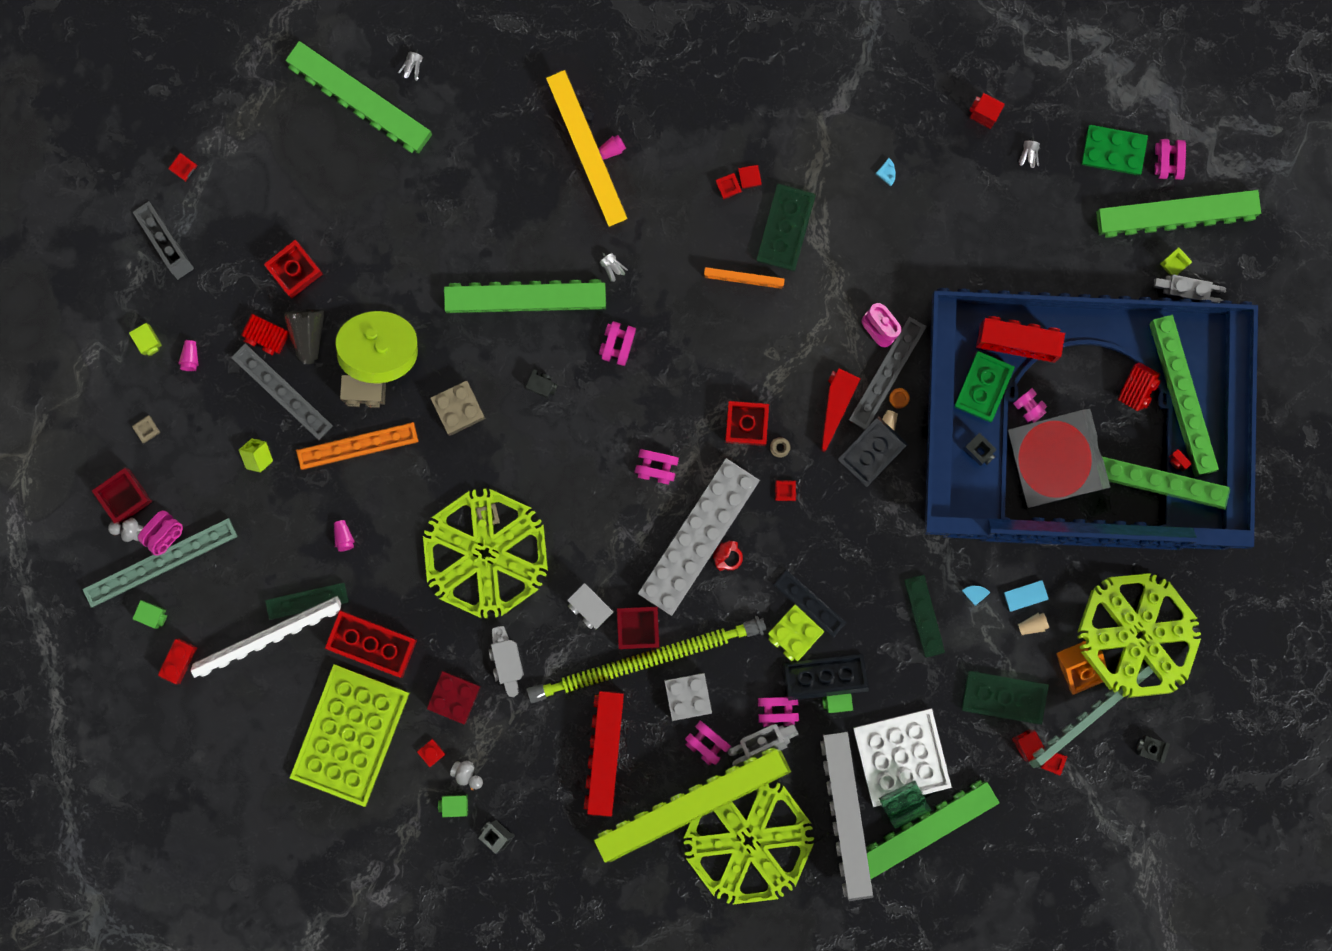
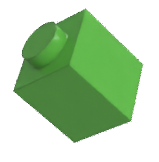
M140 600L133 620L159 629V626H163L166 621V610Z
M851 694L822 697L823 709H827L828 713L853 710Z
M443 795L442 800L438 801L439 813L442 812V817L467 816L468 795Z

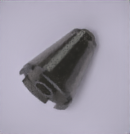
M307 309L306 311L284 312V319L297 360L302 361V364H313L314 360L318 359L324 310Z

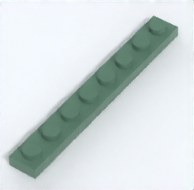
M228 518L170 546L161 555H152L84 588L83 592L91 608L237 538L238 535Z
M1141 664L1136 680L1138 685L1153 673L1149 665ZM1119 687L1118 692L1115 693L1113 689L1109 690L1105 694L1106 698L1102 701L1099 699L1090 706L1092 710L1088 713L1086 711L1081 713L1076 718L1078 721L1074 725L1070 723L1061 730L1063 732L1062 735L1059 737L1056 735L1047 742L1048 746L1045 749L1041 747L1032 754L1034 758L1029 761L1031 766L1036 768L1043 765L1123 698V689Z

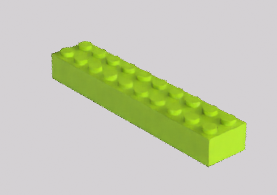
M770 748L762 752V757L758 759L752 757L744 761V766L740 768L738 766L729 768L725 771L726 775L722 777L716 775L707 780L708 784L704 786L698 784L688 789L690 793L686 795L680 793L671 797L672 802L668 804L662 802L653 806V811L650 813L644 811L635 815V820L632 822L626 820L617 824V829L614 831L608 829L599 833V838L594 841L604 862H612L791 773L782 751Z

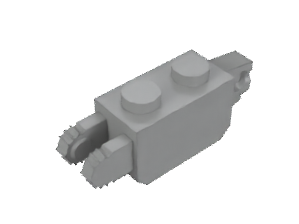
M1178 275L1166 276V279L1156 278L1153 288L1162 289L1163 294H1166L1168 298L1177 300L1191 299V302L1211 300L1212 303H1219L1224 300L1210 297L1211 291L1217 293L1226 292L1225 287L1212 285L1213 282Z
M500 626L492 629L493 644H491L492 649L488 650L491 661L495 660L496 668L493 669L495 680H499L500 684L504 683L509 697L514 698L519 693L517 680H520L524 673L517 643L509 640L505 627Z
M777 724L771 725L743 738L740 741L741 744L728 750L729 756H735L743 751L745 752L744 756L733 761V766L739 767L744 765V761L752 757L757 759L762 757V752L770 748H775V750L788 748L789 739L797 736L798 732L795 725L786 728L783 725L779 727Z

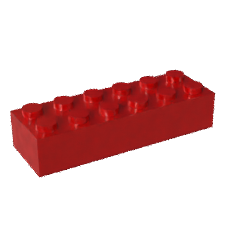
M599 691V695L595 694L594 707H598L597 715H593L592 728H596L595 735H591L590 748H594L593 755H589L588 768H591L592 771L591 776L588 775L586 781V789H590L589 796H585L584 809H588L587 814L612 816L624 693Z

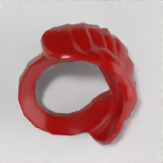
M736 541L719 544L713 553L714 562L719 571L724 569L735 570L743 561L742 552L738 549V542ZM731 551H735L739 556L738 562L733 566H728L724 561L729 557Z

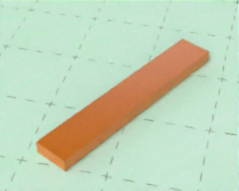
M412 422L296 451L300 469L304 470L419 441L415 424Z

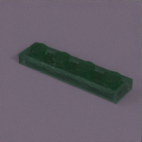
M921 575L904 580L925 658L945 653L925 576Z
M345 583L268 599L265 602L269 620L302 613L337 596L341 604L349 603Z

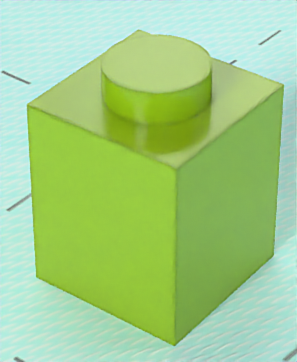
M148 323L129 332L140 353L143 355L151 356L158 352V348L162 346Z

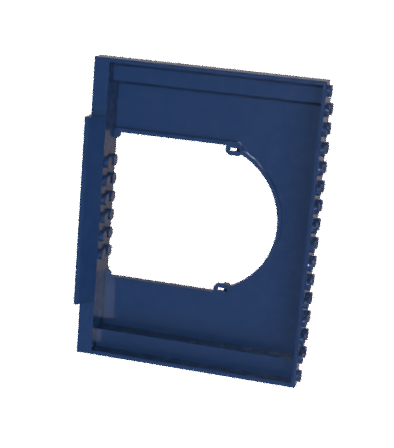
M938 288L932 294L925 535H943V538L981 539L984 542L1182 550L1184 548L1214 550L1253 548L1255 527L1258 305H1252V302L1248 301L1232 304V301L1212 303L1211 300L1191 302V299H1179V302L1171 301V298H1160L1159 301H1154L1150 297H1140L1139 300H1132L1130 296H1120L1119 299H1111L1109 295L1091 298V295L1088 294L1071 297V294L1067 293L1050 296V293L1046 292L1030 295V292L1010 294V291H998L997 294L990 293L989 290H978V293L970 292L969 289H958V292H952L948 288ZM1169 315L1174 317L1219 468L1214 473L1194 477L1191 465L1183 472L1180 469H1175L1170 463L1171 459L1169 458L1173 452L1179 449L1189 460L1149 325L1154 319ZM989 316H996L1001 318L1000 321L1004 322L1016 320L1021 322L1020 325L1025 326L1037 324L1040 325L1041 329L1046 330L1049 327L1058 328L1060 332L1065 333L1063 348L1075 345H1094L1120 352L1136 363L1140 362L1160 373L1161 375L1158 379L1160 380L1157 397L1158 405L1162 409H1168L1166 472L1230 487L1226 509L1166 495L1165 524L1161 526H1146V522H1134V524L1126 525L1125 521H1114V523L1106 524L1104 520H1094L1091 523H1085L1083 519L1065 522V519L1054 518L1053 521L1049 522L1044 521L1045 518L1034 517L1029 521L1010 520V518L1005 517L1008 402H1015L1018 399L1017 384L1019 380L1038 360L976 348L979 327L982 321ZM977 351L1015 367L991 423L954 407ZM978 433L997 449L993 453L995 458L988 465L983 463L980 466L963 450ZM981 448L977 449L979 455L984 454Z

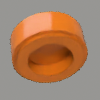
M903 388L894 389L889 396L890 404L898 409L904 408L910 400L909 393Z

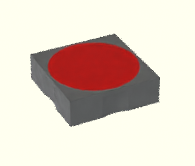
M1091 409L1072 412L1008 430L1028 508L1110 488L1104 460L1098 448L1097 433Z

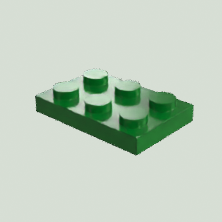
M1089 125L1081 165L1140 176L1142 174L1148 135Z
M977 351L954 407L991 423L1015 367Z

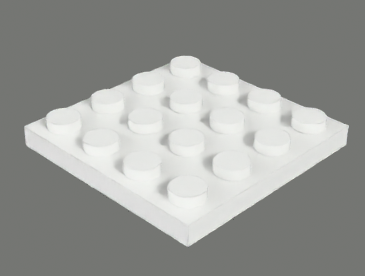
M932 709L853 728L873 807L952 788Z

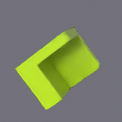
M1178 247L1160 265L1172 276L1178 275L1192 261Z
M251 438L239 449L245 468L261 473L273 462L265 441Z

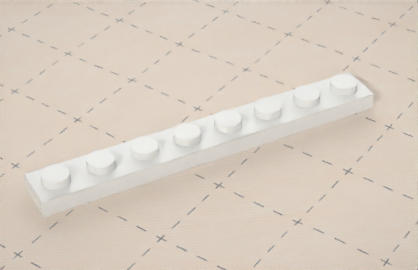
M338 596L193 663L191 672L194 678L199 675L201 677L206 676L214 668L227 666L231 660L236 658L240 660L246 657L249 652L253 650L259 651L272 641L274 643L279 642L289 633L296 634L306 625L312 626L320 622L323 617L336 615L341 608V602Z

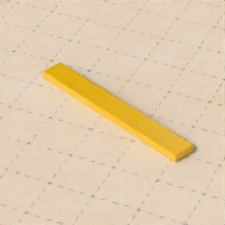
M563 70L547 77L548 84L608 226L610 227L628 219L566 71Z

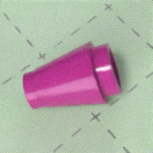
M617 135L615 137L612 136L598 149L604 160L623 153L626 147L620 136Z
M184 341L178 363L181 370L196 371V367L199 366L195 341Z
M345 520L335 522V547L340 552L354 548L353 543L355 541Z

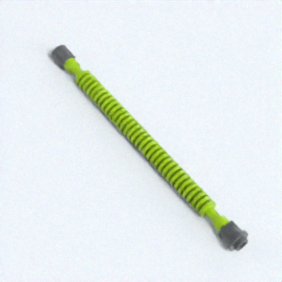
M755 616V619L743 622L742 625L736 626V629L725 632L724 628H722V633L716 630V635L714 631L711 632L712 636L706 633L707 638L703 634L701 635L702 639L696 636L697 641L693 637L691 638L692 642L686 639L687 644L683 640L681 641L682 645L677 642V647H675L673 643L671 644V649L667 645V650L661 647V652L657 648V653L651 650V655L647 651V656L641 653V658L637 654V659L631 656V661L629 657L626 658L627 662L621 659L622 664L618 660L616 661L617 665H615V662H611L612 667H610L609 663L606 664L607 668H605V665H601L602 670L598 666L596 667L597 671H595V668H592V673H590L588 669L586 670L587 674H585V671H582V676L580 673H576L577 677H575V674H572V679L570 676H567V680H565V677H562V682L553 685L549 683L527 688L531 704L539 702L560 690L565 689V692L568 693V688L574 691V686L576 690L579 689L578 685L584 688L583 683L587 687L589 686L588 682L594 685L593 680L597 684L599 683L598 679L601 682L604 681L603 677L607 681L609 680L608 676L613 679V674H615L617 678L619 677V672L623 676V671H625V674H629V669L633 673V668H635V671H639V666L643 670V665H645V668H649V663L653 667V662H655V665H659V660L661 664L663 659H665V662H669L668 657L672 661V656H675V659H679L678 654L682 658V653L688 656V651L692 655V650L698 653V648L702 652V647L708 650V645H710V648H713L712 644L718 647L717 642L720 643V646L723 645L722 641L728 644L727 639L737 636L739 638L744 636L750 637L757 634L764 635L763 631L766 630L763 618L759 619L758 616Z

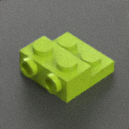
M794 604L768 633L770 636L768 640L775 647L780 645L785 650L783 654L790 661L794 659L799 661L824 631Z

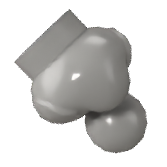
M134 518L125 520L122 525L111 522L108 526V530L112 535L121 534V538L125 542L139 541L138 535L143 529V526L138 525Z
M456 761L450 775L456 778L458 784L463 786L469 784L471 790L479 789L483 785V780L480 776H473L474 765L472 762L463 761L461 763Z

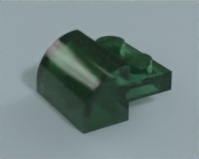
M916 780L879 798L895 829L932 811Z

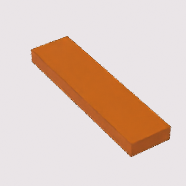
M706 267L704 277L709 279L780 289L783 288L785 280L784 278Z

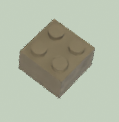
M342 375L340 399L346 405L360 407L361 403L366 404L370 408H380V404L385 405L386 382L366 383L356 380L349 375Z
M468 381L431 397L449 436L486 419Z

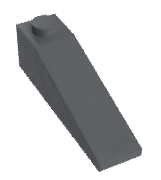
M150 201L133 211V214L162 260L177 280L194 269Z

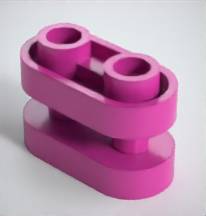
M1160 139L1159 143L1155 145V155H1158V163H1155L1154 169L1155 175H1158L1159 179H1167L1169 173H1174V179L1183 180L1186 160L1185 140H1176L1175 146H1172L1169 139ZM1170 153L1174 154V165H1169Z
M873 304L862 318V325L881 347L890 346L901 333L900 324L883 304Z
M613 321L612 325H607L605 335L608 338L606 344L602 343L599 355H602V360L609 362L611 356L617 357V364L625 366L636 328L628 326L627 331L620 330L621 323ZM617 337L624 339L621 350L614 349Z
M1033 388L1018 398L1013 404L1017 409L1023 406L1027 411L1023 417L1027 422L1032 420L1035 423L1046 413L1044 409L1047 406L1043 401L1038 404L1033 398L1037 393Z
M640 449L638 457L644 460L642 466L636 465L635 473L638 474V478L649 480L650 477L658 478L657 482L668 485L670 481L674 482L675 473L670 472L671 465H678V457ZM651 461L663 463L662 470L650 468Z
M160 511L140 531L138 540L145 547H148V550L154 555H161L180 537L183 526L176 519H173L167 511Z
M788 697L758 698V706H764V714H758L759 723H763V727L775 725V722H783V726L795 725V721H799V713H793L792 705H798V700L788 701ZM772 706H784V713H772Z
M700 720L695 726L699 732L696 736L689 733L685 738L687 741L686 746L694 753L698 750L703 754L701 759L708 765L712 763L716 765L721 760L717 756L718 752L721 749L727 752L731 746ZM705 736L715 743L711 749L701 742Z

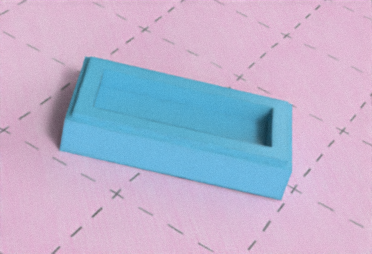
M1042 580L1004 592L1009 612L1048 600Z

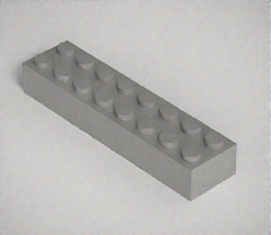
M726 458L638 594L672 616L760 480Z
M848 732L823 735L824 741H820L822 756H827V761H823L825 776L830 775V781L826 783L828 795H833L830 809L831 815H836L837 821L833 822L835 836H839L840 841L836 843L837 855L842 856L843 863H839L841 877L845 876L846 883L842 884L844 897H848L849 901L873 898Z

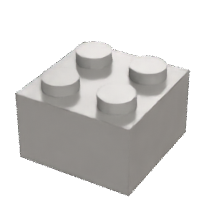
M585 583L567 600L570 603L568 607L576 615L580 613L584 617L582 621L590 629L593 627L598 629L614 613Z
M705 673L664 680L672 721L712 713Z

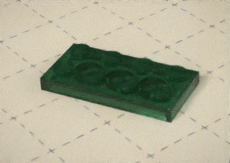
M777 184L757 262L795 272L816 194Z
M968 671L962 711L1042 725L1049 685Z

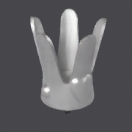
M418 49L416 52H408L407 60L398 72L400 73L405 67L404 78L409 77L415 65V80H418L419 66L423 59L420 54H417Z
M1032 137L1031 141H1024V150L1019 160L1020 166L1024 164L1027 155L1031 168L1035 167V159H1037V165L1039 166L1038 150L1040 143L1033 141L1034 137Z
M602 253L604 258L600 263L606 269L610 281L615 282L616 280L613 271L617 275H625L623 269H628L615 259L616 257L613 253L607 256Z

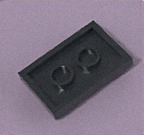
M878 416L838 460L868 487L908 444Z

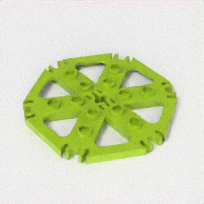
M483 489L484 495L482 497H477L476 490H473V499L470 497V491L465 493L432 517L439 522L438 524L434 521H429V524L434 526V531L428 532L425 530L424 533L431 536V539L423 536L427 583L434 578L436 580L431 582L429 587L438 585L440 590L435 595L440 596L445 592L443 597L439 598L440 600L482 618L481 610H484V618H488L487 612L489 610H493L495 617H498V608L501 610V616L506 614L539 590L532 585L533 583L542 586V583L537 581V576H546L547 574L539 571L540 568L548 571L544 524L537 529L535 527L541 524V519L537 522H532L531 517L536 512L531 511L528 516L526 515L527 511L532 509L531 507L489 489L490 497H487L488 492L486 489ZM500 502L517 510L518 518L494 534L491 504ZM464 505L471 508L473 536L449 526L446 522L449 515ZM487 505V510L481 511L482 519L478 521L476 508ZM529 535H533L537 539L538 560L535 563L527 562L506 551ZM436 544H442L465 556L444 571L438 572L434 567L433 547ZM489 548V553L496 558L486 557L482 559V554L475 549L485 550ZM497 570L524 582L525 589L510 601L503 602L500 599ZM477 572L479 603L471 605L456 598L453 595V590Z
M1151 573L1109 577L1101 582L1104 585V590L1099 585L1091 590L1077 631L1085 632L1077 636L1086 640V644L1079 646L1080 649L1088 648V651L1081 652L1109 690L1113 689L1115 693L1118 692L1119 687L1123 689V697L1128 694V698L1169 694L1176 691L1178 688L1175 685V681L1179 685H1183L1188 680L1201 638L1194 639L1200 636L1201 632L1195 633L1192 629L1194 626L1199 625V622H1190V620H1196L1197 617L1169 581L1166 582V579H1162L1157 584L1155 581L1157 575L1154 574L1150 577ZM1140 583L1144 586L1136 612L1121 594V585ZM1165 596L1170 597L1183 614L1181 620L1155 623ZM1099 603L1104 606L1119 627L1102 629L1093 627L1092 620ZM1137 632H1142L1141 638L1137 639ZM1187 642L1189 649L1183 666L1178 667L1160 644ZM1123 648L1116 672L1112 674L1099 659L1098 651ZM1143 659L1161 681L1160 685L1140 687L1137 684L1136 680Z
M777 782L775 788H770L769 784L757 789V796L747 819L743 817L733 802L714 810L728 829V833L699 835L697 833V826L701 817L690 822L684 838L688 837L692 838V840H685L684 844H690L692 850L685 852V855L690 856L694 854V857L686 859L713 896L717 889L720 890L717 894V899H720L721 895L726 893L729 896L727 903H730L732 896H735L732 905L779 899L775 891H778L781 897L784 896L781 892L783 886L793 890L791 884L788 883L789 880L796 887L814 844L805 843V841L814 840V837H806L805 832L813 828L812 826L803 827L804 824L811 822L786 788L783 786L781 791L777 792L780 788V783ZM784 800L796 815L797 820L795 824L766 828L776 802ZM741 832H744L748 837H754L752 842L756 848L755 850L749 844H743L745 838ZM798 846L800 848V855L791 872H785L768 850ZM732 853L722 878L718 881L712 880L700 863L701 858ZM752 862L768 883V889L764 892L744 894L740 891V886Z

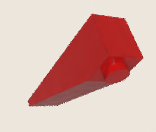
M840 368L837 372L833 371L828 380L831 385L828 391L821 451L823 452L827 450L861 379Z

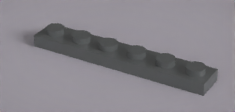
M909 316L900 335L896 338L849 419L850 422L864 430L868 428L927 326Z
M246 343L232 356V359L318 440H321L333 427L325 417Z

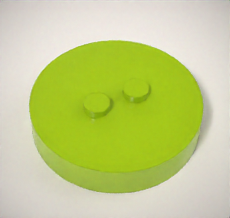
M383 311L366 312L351 318L339 330L336 338L337 359L344 372L356 380L366 383L390 382L405 375L415 364L418 354L417 336L411 324L396 314Z

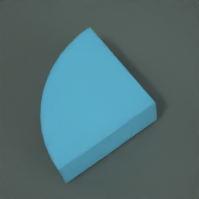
M888 158L876 172V175L891 187L895 180L896 171L893 162Z
M970 586L962 590L974 606L990 593L981 586Z

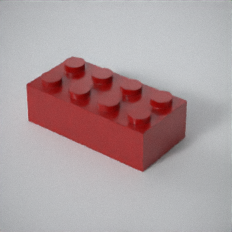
M989 316L980 324L976 348L1053 363L1062 355L1065 333L1060 332L1058 328L1049 327L1046 330L1041 329L1040 325L1037 324L1025 326L1020 325L1021 322L1016 320L1004 322L1000 321L1001 318L996 316Z
M339 611L325 649L403 678L417 639L344 611Z

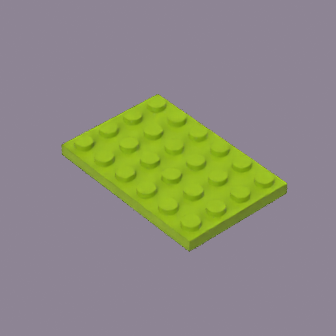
M334 664L290 779L366 807L410 693Z

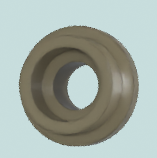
M776 438L770 444V451L775 457H785L790 451V444L785 438ZM782 444L784 446L783 451H778L776 446Z

